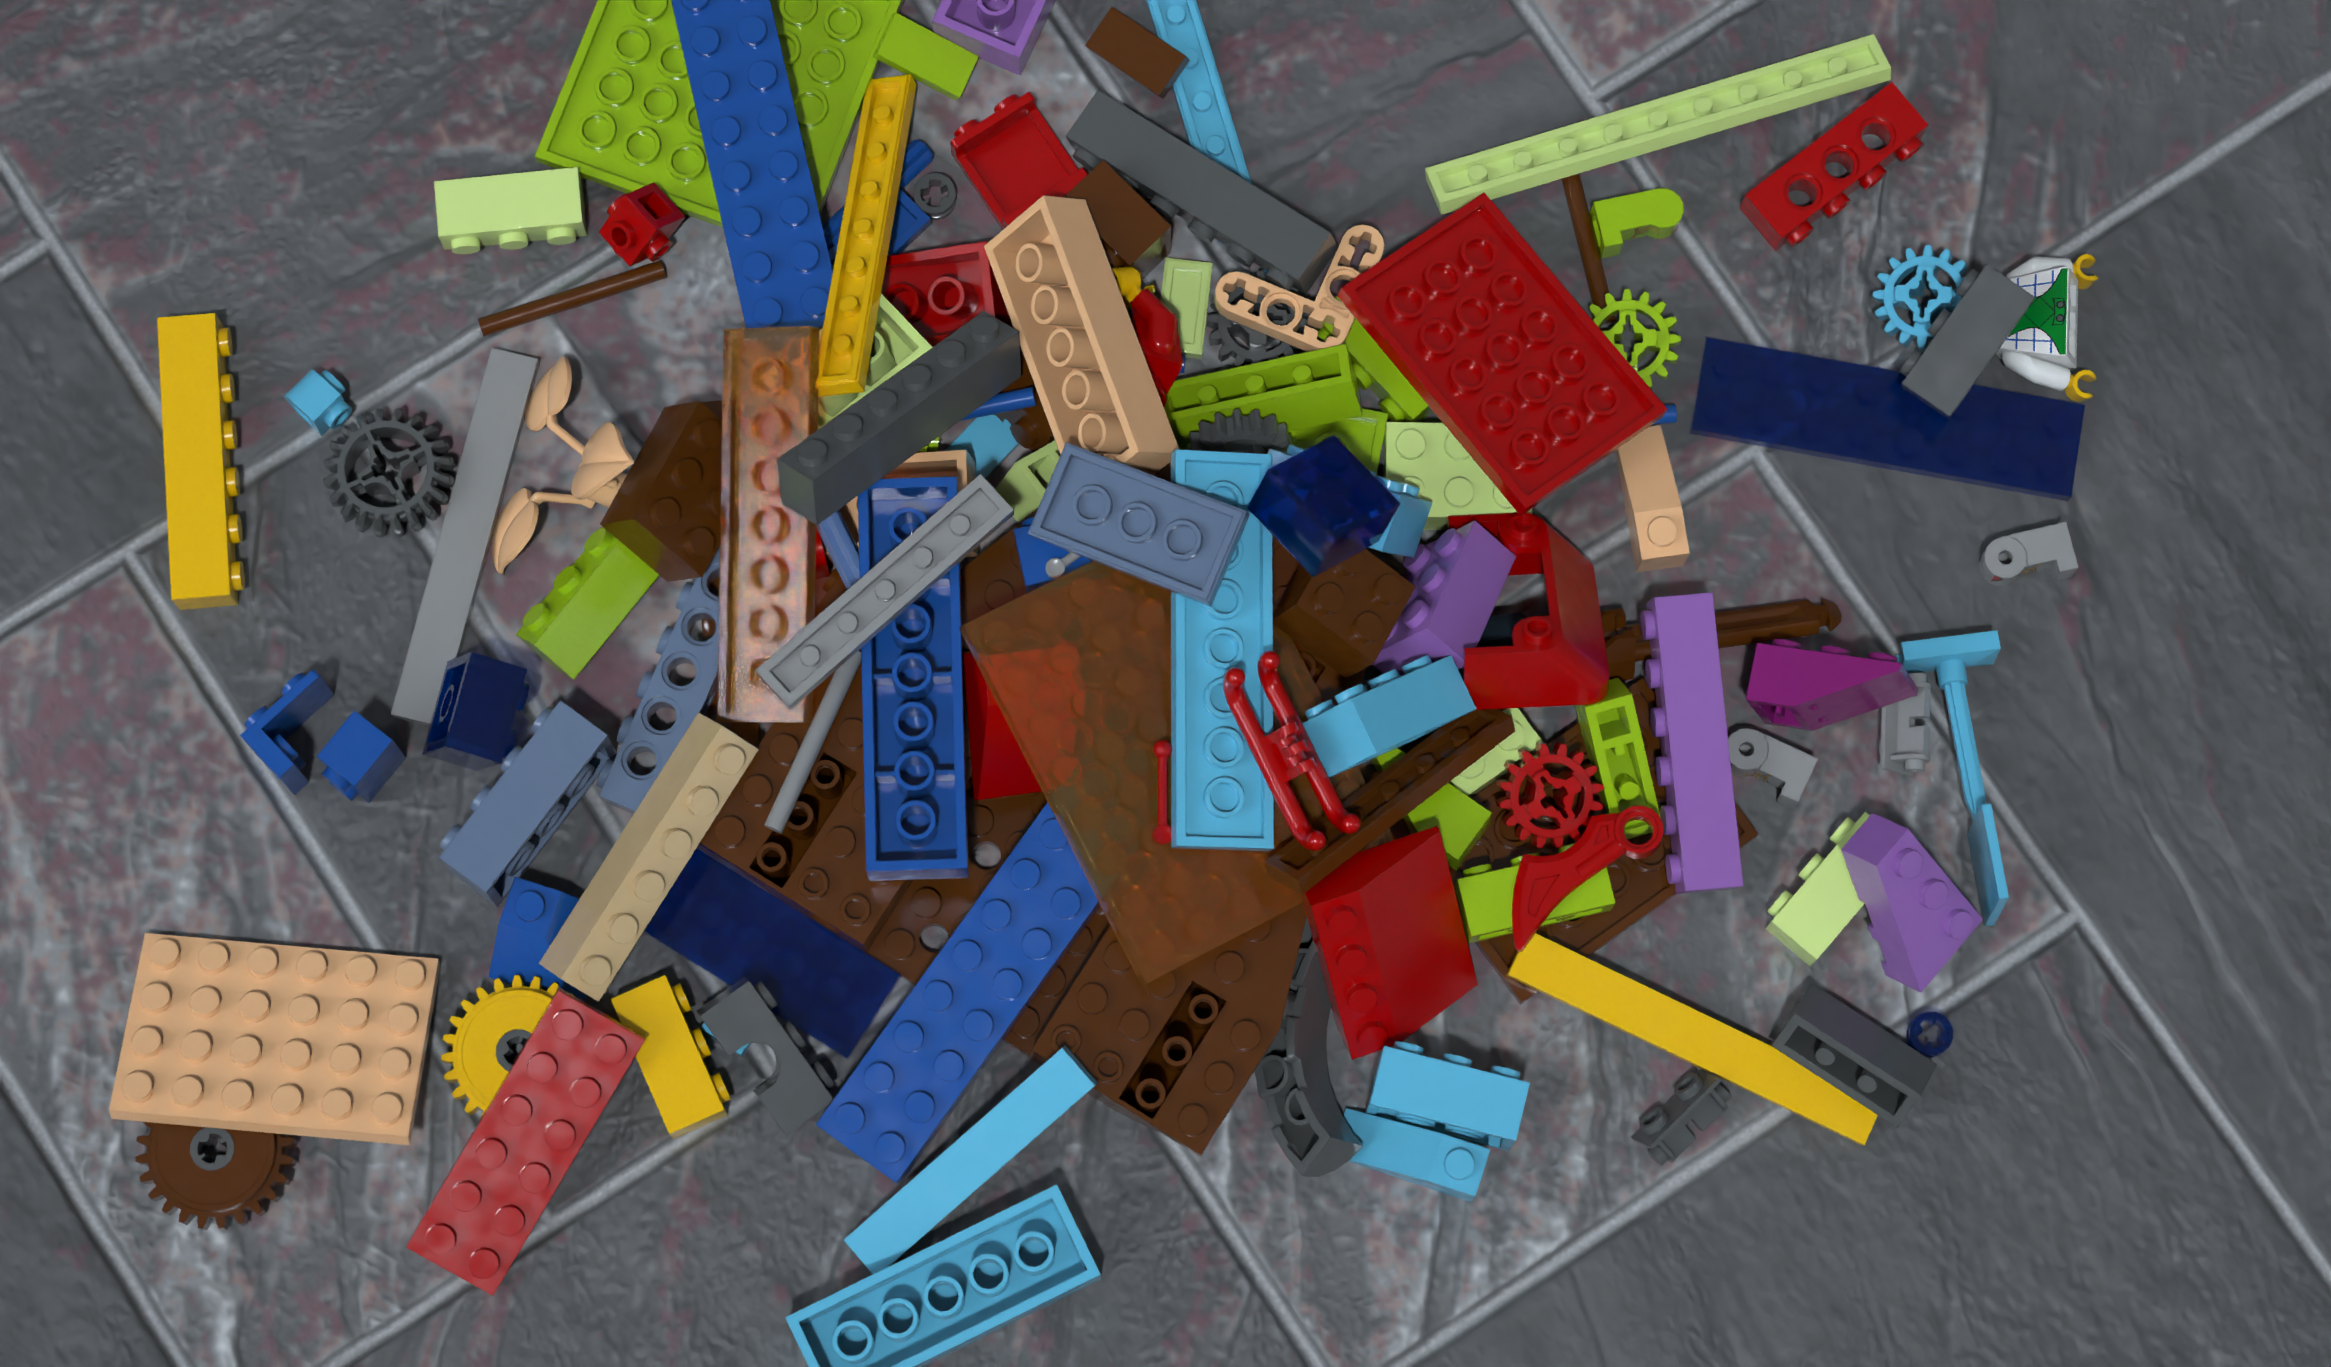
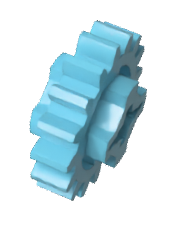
M1926 245L1923 256L1919 257L1916 256L1911 247L1907 248V261L1902 264L1892 257L1889 260L1894 270L1892 274L1879 273L1877 276L1879 281L1885 286V289L1873 292L1874 300L1884 303V306L1875 311L1878 320L1890 319L1884 328L1888 336L1890 337L1900 331L1899 342L1902 346L1907 347L1913 339H1917L1918 347L1921 351H1925L1929 340L1934 339V336L1929 334L1928 330L1941 311L1945 308L1947 311L1953 312L1963 298L1956 291L1966 278L1961 276L1968 268L1963 260L1951 265L1952 253L1948 249H1945L1939 258L1935 257L1931 245ZM1938 270L1949 275L1955 282L1957 289L1942 286L1938 282ZM1916 271V276L1906 285H1899L1908 274ZM1928 282L1933 295L1937 299L1929 300L1927 308H1925L1923 313L1922 307L1915 297H1922L1924 295ZM1895 307L1911 311L1914 327L1906 324L1899 318Z

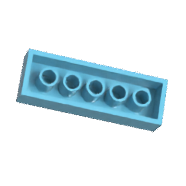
M1056 1184L785 1318L808 1367H924L1101 1280V1274Z

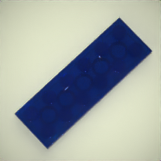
M697 848L643 931V933L730 987L744 976L753 986L761 981L778 1004L770 1010L774 1015L786 1022L790 1021L795 1028L846 1060L850 1059L901 979L900 974Z

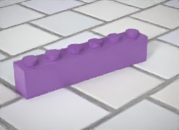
M1713 592L1654 597L1646 603L1647 610L1641 611L1640 627L1643 640H1650L1652 659H1647L1645 662V675L1648 688H1655L1657 708H1651L1650 723L1653 737H1660L1662 756L1656 757L1655 771L1658 785L1665 786L1667 805L1661 806L1660 818L1663 823V834L1670 835L1672 854L1666 855L1665 861L1667 880L1669 884H1675L1676 895L1736 889L1744 885Z

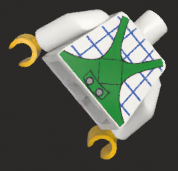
M2090 254L2081 255L2074 263L2068 258L2035 256L2006 275L2008 279L2032 294L2035 299L1996 355L2002 359L2005 367L2029 381L2058 391L2065 390L2070 400L2082 402L2093 397V395L2080 391L2078 379L2085 382H2093L2096 380V375L2090 370H2082L2072 375L2068 368H2076L2078 289H2088L2098 279L2096 275L2087 276L2083 274L2080 268H2090L2096 260Z

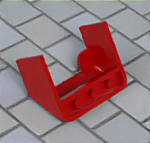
M1519 513L1448 516V530L1451 528L1457 530L1475 520L1512 552L1516 558L1508 575L1544 574L1549 616H1532L1520 620L1513 628V646L1464 648L1463 681L1477 708L1476 710L1589 705L1601 701L1607 695L1609 689V667L1592 562L1540 517L1530 513H1525L1522 516Z

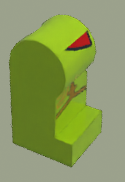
M1658 188L1593 202L1590 217L1601 259L1619 255L1623 241L1647 235L1655 239H1665L1671 236L1677 230L1684 212L1680 196L1667 188Z

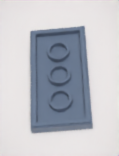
M1066 442L1028 534L1040 541L1211 607L1250 515L1247 511Z

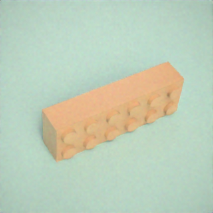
M1043 195L990 240L984 248L1014 329L1019 331L1020 346L1061 455L1067 442L1154 475L1171 462V453L1175 449H1180L1085 199Z

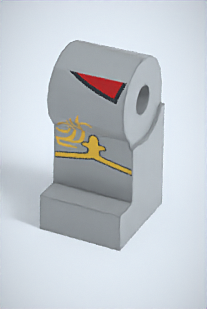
M2066 522L1999 537L1986 547L1979 561V568L1983 578L1996 586H2006L2013 583L2019 575L2045 569L2051 570L2053 581L2072 577L2079 568Z
M1739 729L1732 733L1728 738L1732 774L1741 778L1753 776L1780 789L1781 792L1776 802L1794 810L1818 758L1753 729Z

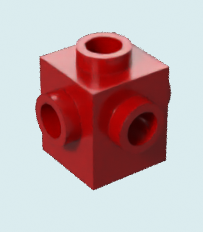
M653 182L617 198L609 206L607 213L610 217L599 233L618 256L629 266H633L646 259L653 262L662 257L672 246L673 242L670 240V237L685 216Z

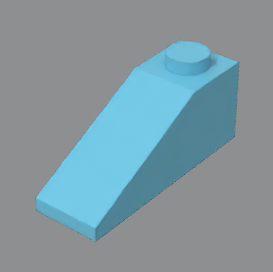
M1345 1109L1343 1118L1352 1133L1363 1145L1348 1162L1468 1202L1473 1201L1490 1149L1439 1132Z

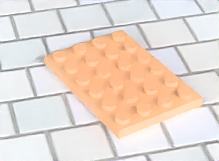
M145 933L109 1106L111 1119L410 1145L440 972L439 959Z

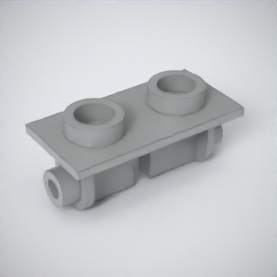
M1923 673L1909 674L1918 687L1917 696L1881 707L1880 769L1911 777L1913 772H1924L1925 763L1930 762V727L1924 725L1915 726V719L1930 718V691L1932 685L1927 683V675Z

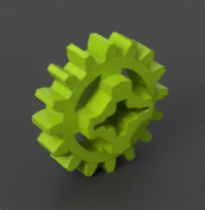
M1624 289L1622 301L1617 302L1610 293L1605 294L1606 307L1604 309L1594 304L1590 305L1589 312L1594 318L1593 321L1600 329L1607 319L1619 313V321L1610 331L1602 332L1626 360L1627 352H1624L1623 345L1615 344V342L1623 340L1624 333L1626 332V323H1630L1634 340L1642 341V343L1634 345V352H1631L1632 361L1628 363L1652 390L1651 377L1656 375L1663 380L1668 378V372L1663 366L1664 363L1677 364L1678 355L1669 350V347L1681 344V336L1669 334V330L1677 325L1676 317L1663 319L1662 315L1666 309V304L1662 301L1651 307L1649 305L1648 292H1644L1640 296L1639 301L1632 300L1630 289ZM1636 313L1648 317L1659 331H1656V329H1646L1636 320ZM1659 351L1653 363L1645 369L1638 371V363L1648 353Z

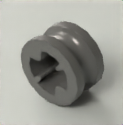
M934 172L925 174L918 179L914 186V202L931 220L944 219L954 210L957 200L953 182L947 176ZM934 186L940 187L941 194L948 193V197L941 198L940 206L936 207L930 206L929 199L925 201L921 199L922 196L929 195L930 187Z

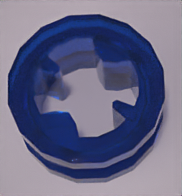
M1937 1012L1919 1014L1909 1023L1906 1030L1908 1046L1927 1058L1941 1055L1950 1047L1953 1040V1028L1950 1021L1944 1015ZM1928 1022L1929 1028L1936 1024L1940 1028L1941 1034L1936 1038L1939 1044L1938 1047L1931 1048V1042L1923 1045L1919 1041L1918 1036L1923 1032L1921 1023Z

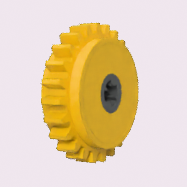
M514 975L512 987L506 988L498 978L494 980L495 992L488 994L481 987L476 989L480 1001L475 1005L467 1000L461 1002L463 1009L467 1012L463 1019L457 1016L450 1017L449 1021L457 1028L455 1035H443L442 1040L453 1046L452 1052L442 1054L441 1061L453 1065L454 1069L444 1074V1079L448 1083L458 1082L460 1084L452 1092V1096L457 1101L466 1097L470 1099L464 1108L470 1116L479 1109L483 1110L482 1115L484 1114L512 1066L510 1060L515 1056L512 1048L517 1044L525 1045L558 987L560 988L559 984L554 982L547 991L542 990L540 977L534 976L530 987H525L520 975Z

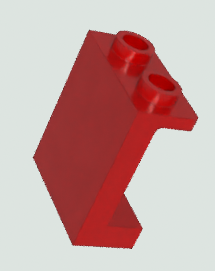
M1027 92L1021 97L1013 94L996 105L994 114L981 122L973 119L963 124L955 131V138L950 141L953 158L1002 230L1043 195L1065 197L1087 176L1083 167L1078 170L1038 111L1036 99L1031 92Z

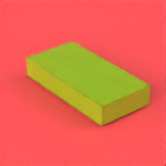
M896 12L891 15L873 54V58L906 75L911 74L913 79L955 101L961 97L979 57Z

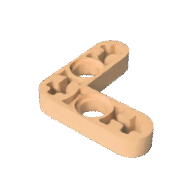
M1356 225L1348 229L1342 237L1315 301L1249 274L1235 271L1222 276L1217 282L1214 295L1215 307L1222 316L1307 352L1345 344L1356 318L1342 301H1338L1332 296L1330 287L1337 280L1351 281L1379 263L1384 250L1383 237L1378 230L1368 225ZM1361 240H1367L1370 242L1369 251L1372 253L1366 252L1363 255L1357 271L1350 267L1355 253V247L1350 244L1359 245ZM1236 286L1242 287L1244 289V298L1254 303H1257L1258 294L1265 296L1261 302L1259 316L1252 314L1254 304L1246 300L1240 299L1236 305L1228 303L1229 295L1224 291L1233 292ZM1276 303L1287 304L1294 311L1295 317L1287 325H1276L1267 316V310L1270 306ZM1303 312L1309 314L1307 325L1322 329L1325 323L1331 324L1333 326L1332 334L1337 338L1329 336L1326 342H1321L1317 339L1318 331L1306 325L1303 335L1297 333L1296 331L1300 327Z

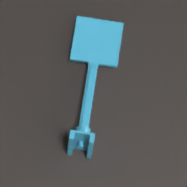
M1998 631L1901 642L1902 654L1896 655L1897 663H1901L1908 674L1936 672L1939 688L1944 690L1964 800L1972 817V825L1967 836L1984 927L1993 926L2007 903L2009 895L1992 805L1985 804V790L1965 686L1968 684L1966 668L1994 664L2001 649Z

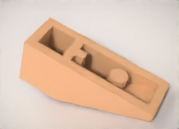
M1661 425L1649 426L1615 450L1636 573L1684 566L1690 554L1682 505Z

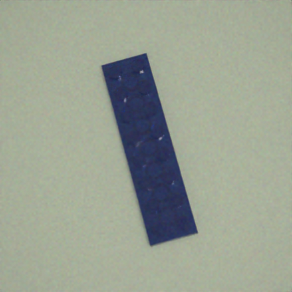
M1706 338L1689 434L2068 501L2072 496L2085 405L1973 385L1948 420L1903 389L1901 385L1906 376L1900 372Z

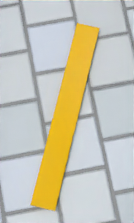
M911 74L871 79L863 99L812 386L818 397L860 393L865 390L917 86Z
M1536 933L1523 952L1517 951L1506 976L1859 1145H1865L1877 1119V1114L1774 1047Z

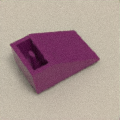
M1774 639L1772 645L1761 643L1756 645L1745 700L1765 724L1813 731L1917 696L1918 687L1903 665L1897 663L1898 659L1892 655L1871 652L1868 654V658L1849 656L1850 652L1848 650L1835 646H1821L1820 652L1804 650L1801 644L1794 641Z

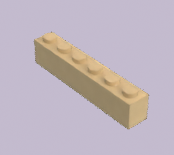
M698 713L539 964L561 980L599 1002L759 749L724 726Z

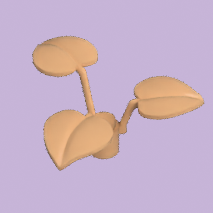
M563 355L544 374L533 390L526 410V424L534 432L540 431L547 424L551 431L582 455V462L579 464V468L572 481V495L535 492L532 495L530 490L522 488L504 506L497 519L492 538L494 565L497 572L504 575L506 565L518 556L531 539L538 521V505L543 502L580 504L591 509L596 502L609 508L627 476L623 471L634 464V460L625 448L621 432L615 424L607 422L600 426L591 436L586 446L581 444L558 424L556 414L565 407L572 385L570 362Z

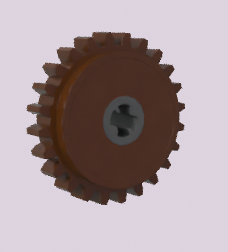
M143 1122L151 1128L150 1134L137 1136L136 1139L138 1143L147 1147V1153L135 1157L136 1162L149 1167V1171L139 1177L140 1181L144 1184L155 1183L156 1185L148 1195L150 1199L158 1201L166 1198L167 1201L164 1203L162 1211L169 1216L178 1209H181L179 1222L188 1225L194 1216H197L198 1228L202 1230H208L212 1219H216L218 1228L224 1231L228 1230L229 1218L234 1217L240 1225L245 1226L248 1224L246 1212L252 1210L260 1216L266 1214L261 1202L266 1198L274 1202L280 1200L278 1194L273 1190L277 1183L289 1185L291 1182L289 1178L282 1174L283 1167L296 1166V1160L286 1155V1149L297 1146V1140L292 1137H284V1134ZM218 1139H221L219 1143L227 1148V1152L225 1155H217L215 1163H212L214 1159L206 1155L207 1148L216 1147Z

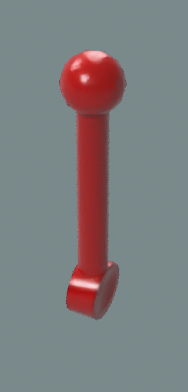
M1162 739L1158 740L1153 746L1154 755L1158 758V826L1152 831V839L1160 845L1171 841V827L1168 825V757L1172 754V745L1167 740Z

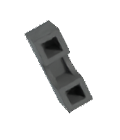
M744 976L696 1012L729 1056L749 1043H763L772 1048L776 1059L775 1070L765 1083L754 1090V1093L782 1132L788 1136L831 1104L834 1099L828 1092V1089L835 1084L819 1061L810 1066L799 1050L806 1046V1043L792 1023L788 1021L781 1026L770 1011L778 1004L764 984L759 981L753 986Z

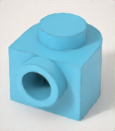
M311 369L283 396L295 412L321 436L330 428L336 429L340 427L352 412V408L344 401L341 395L345 388L327 370H324L319 375Z

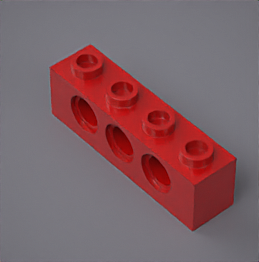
M1891 82L1746 193L1739 209L1775 252L1787 242L1791 247H1794L1813 232L1814 228L1811 224L1824 214L1828 219H1831L1842 211L1851 201L1848 198L1849 194L1860 186L1867 191L1876 185L1887 174L1884 167L1896 158L1903 163L1917 153L1924 145L1921 138L1928 127V123L1894 83ZM1867 134L1878 136L1883 141L1885 148L1881 150L1868 148L1863 143L1862 136ZM1831 162L1839 163L1846 168L1848 176L1845 178H1835L1827 172L1825 165ZM1795 190L1803 191L1810 197L1812 204L1806 207L1797 206L1790 200L1788 193Z

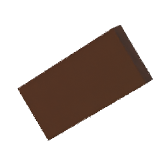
M1113 7L1110 8L1085 45L1089 50L1162 99H1164L1190 61L1185 55Z

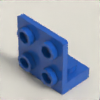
M315 669L311 670L307 675L299 673L288 681L281 691L284 696L270 708L263 706L255 711L245 722L246 730L240 735L253 752L294 795L305 787L309 781L300 772L306 763L287 743L286 739L334 695Z

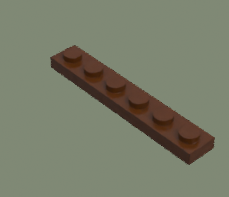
M1498 709L1474 710L1442 726L1342 802L1349 814H1355L1360 818L1361 825L1357 832L1353 834L1341 833L1325 815L1312 825L1314 830L1320 831L1325 835V846L1321 850L1311 851L1305 849L1296 839H1293L1265 861L1269 877L1300 894H1304L1514 733L1515 728L1512 716Z

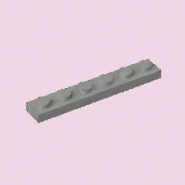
M981 474L978 475L755 670L756 674L780 701L791 710L1014 515V509Z

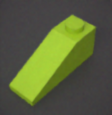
M1619 678L1609 680L1608 693L1601 701L1589 705H1575L1590 763L1598 769L1594 774L1596 782L1603 784L1604 787L1600 791L1606 814L1620 813L1631 806H1645L1651 808L1660 817L1632 693ZM1633 820L1624 828V835L1627 840L1652 833L1650 825L1642 820Z
M1396 748L1371 759V762L1378 774H1380L1406 753ZM1447 783L1422 804L1405 815L1403 820L1411 834L1438 826L1448 865L1457 871L1489 827L1492 812Z

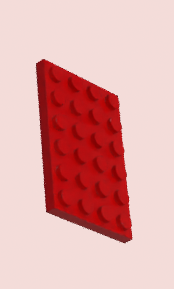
M1485 192L1342 286L1337 295L1520 516L1661 419L1668 410Z

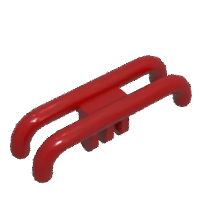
M1266 651L1260 656L1257 663L1258 676L1281 728L1265 736L1243 688L1245 672L1242 669L1233 667L1225 673L1223 691L1229 708L1290 831L1298 843L1305 849L1318 851L1325 846L1326 837L1322 832L1314 830L1309 824L1288 781L1305 773L1326 817L1341 833L1353 834L1357 832L1361 825L1360 818L1355 814L1347 812L1327 775L1282 684L1277 669L1280 664L1279 655L1274 651Z

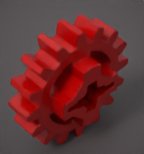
M1542 741L1536 743V754L1534 755L1523 748L1519 749L1518 754L1522 762L1519 765L1506 762L1503 766L1511 776L1509 780L1502 779L1496 782L1497 786L1506 791L1505 797L1495 800L1496 806L1509 809L1510 811L1502 819L1503 824L1508 827L1519 824L1515 836L1522 841L1533 833L1532 843L1537 848H1543L1546 839L1550 838L1552 845L1559 849L1563 847V836L1568 835L1577 842L1581 838L1577 828L1582 824L1586 827L1588 826L1590 810L1597 811L1603 808L1601 803L1593 800V794L1604 789L1603 784L1590 781L1589 779L1598 769L1591 763L1580 766L1584 753L1577 749L1566 757L1567 747L1566 744L1556 742L1552 752H1549L1546 743ZM1559 763L1567 766L1569 770H1563L1559 774L1554 775L1550 774L1542 764ZM1526 777L1528 782L1525 794L1519 799L1520 786ZM1542 781L1558 789L1553 794L1556 801L1554 804L1557 809L1541 801L1546 796L1543 789L1545 786ZM1580 792L1578 806L1575 812H1573L1572 805L1574 801V796L1576 793ZM1542 815L1549 816L1556 826L1541 827L1532 824L1530 820H1536Z

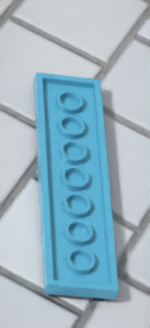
M1175 449L1171 453V483L1247 511L1250 516L1211 607L1171 592V848L1270 851L1274 849V797L1229 708L1223 691V678L1225 673L1233 667H1238L1245 672L1243 688L1265 736L1272 733L1273 708L1260 683L1257 668L1260 656L1266 651H1273L1272 454Z

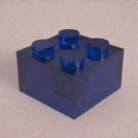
M1333 435L1268 469L1247 509L1311 576L1315 577L1379 542L1401 503Z
M474 652L447 661L422 755L475 771L501 764L503 758L509 755L515 745L517 733L511 727L516 711H522L528 697L529 684L524 682L527 669Z

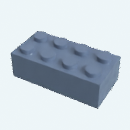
M561 700L554 709L547 707L540 713L531 727V731L535 734L524 748L516 746L509 753L501 766L504 774L493 788L486 785L477 794L470 806V809L474 811L462 827L459 824L452 827L440 844V848L444 851L439 856V859L447 869L497 908L509 894L514 877L521 878L597 780L607 759L612 760L617 754L606 733Z

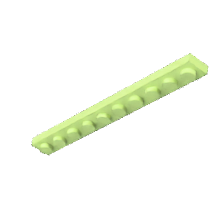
M1872 34L1425 168L1426 181L1442 215L1460 209L1484 192L1490 200L1883 83L1891 80V66L1875 35Z

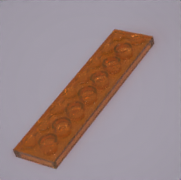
M819 328L724 329L717 722L811 723L813 720V691L789 710L761 680L755 670L815 618L816 525L781 504L777 459L818 430Z

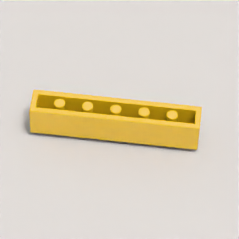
M215 313L158 317L157 328L171 600L180 610L238 605L237 591L245 589V573L242 561H236L235 543H242L243 532L240 515L233 514L232 496L240 495V479L237 467H231L230 450L237 449L238 445L235 421H228L227 403L235 402L232 374H226L225 357L232 356L233 352L231 331L229 327L223 328V324Z

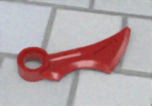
M1631 806L1620 813L1591 816L1582 837L1567 850L1549 856L1524 854L1517 873L1512 902V929L1515 949L1518 952H1523L1541 924L1570 893L1622 855L1633 859H1644L1652 855L1659 848L1663 837V823L1659 815L1651 808L1645 806ZM1633 820L1645 821L1652 829V838L1642 845L1633 844L1624 835L1625 826Z

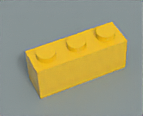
M663 975L612 998L611 1001L620 1022L645 1036V1041L635 1057L673 1140L727 1116L728 1114L723 1103L731 1100V1097L720 1073L711 1076L703 1058L712 1054L701 1029L698 1028L691 1031L684 1013L691 1011L692 1008L681 984L671 986L666 975Z

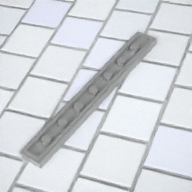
M491 348L391 711L393 718L440 729L540 364L538 358Z

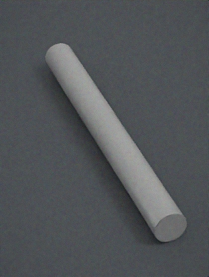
M857 651L835 671L764 824L765 827L782 834L862 661L861 652Z

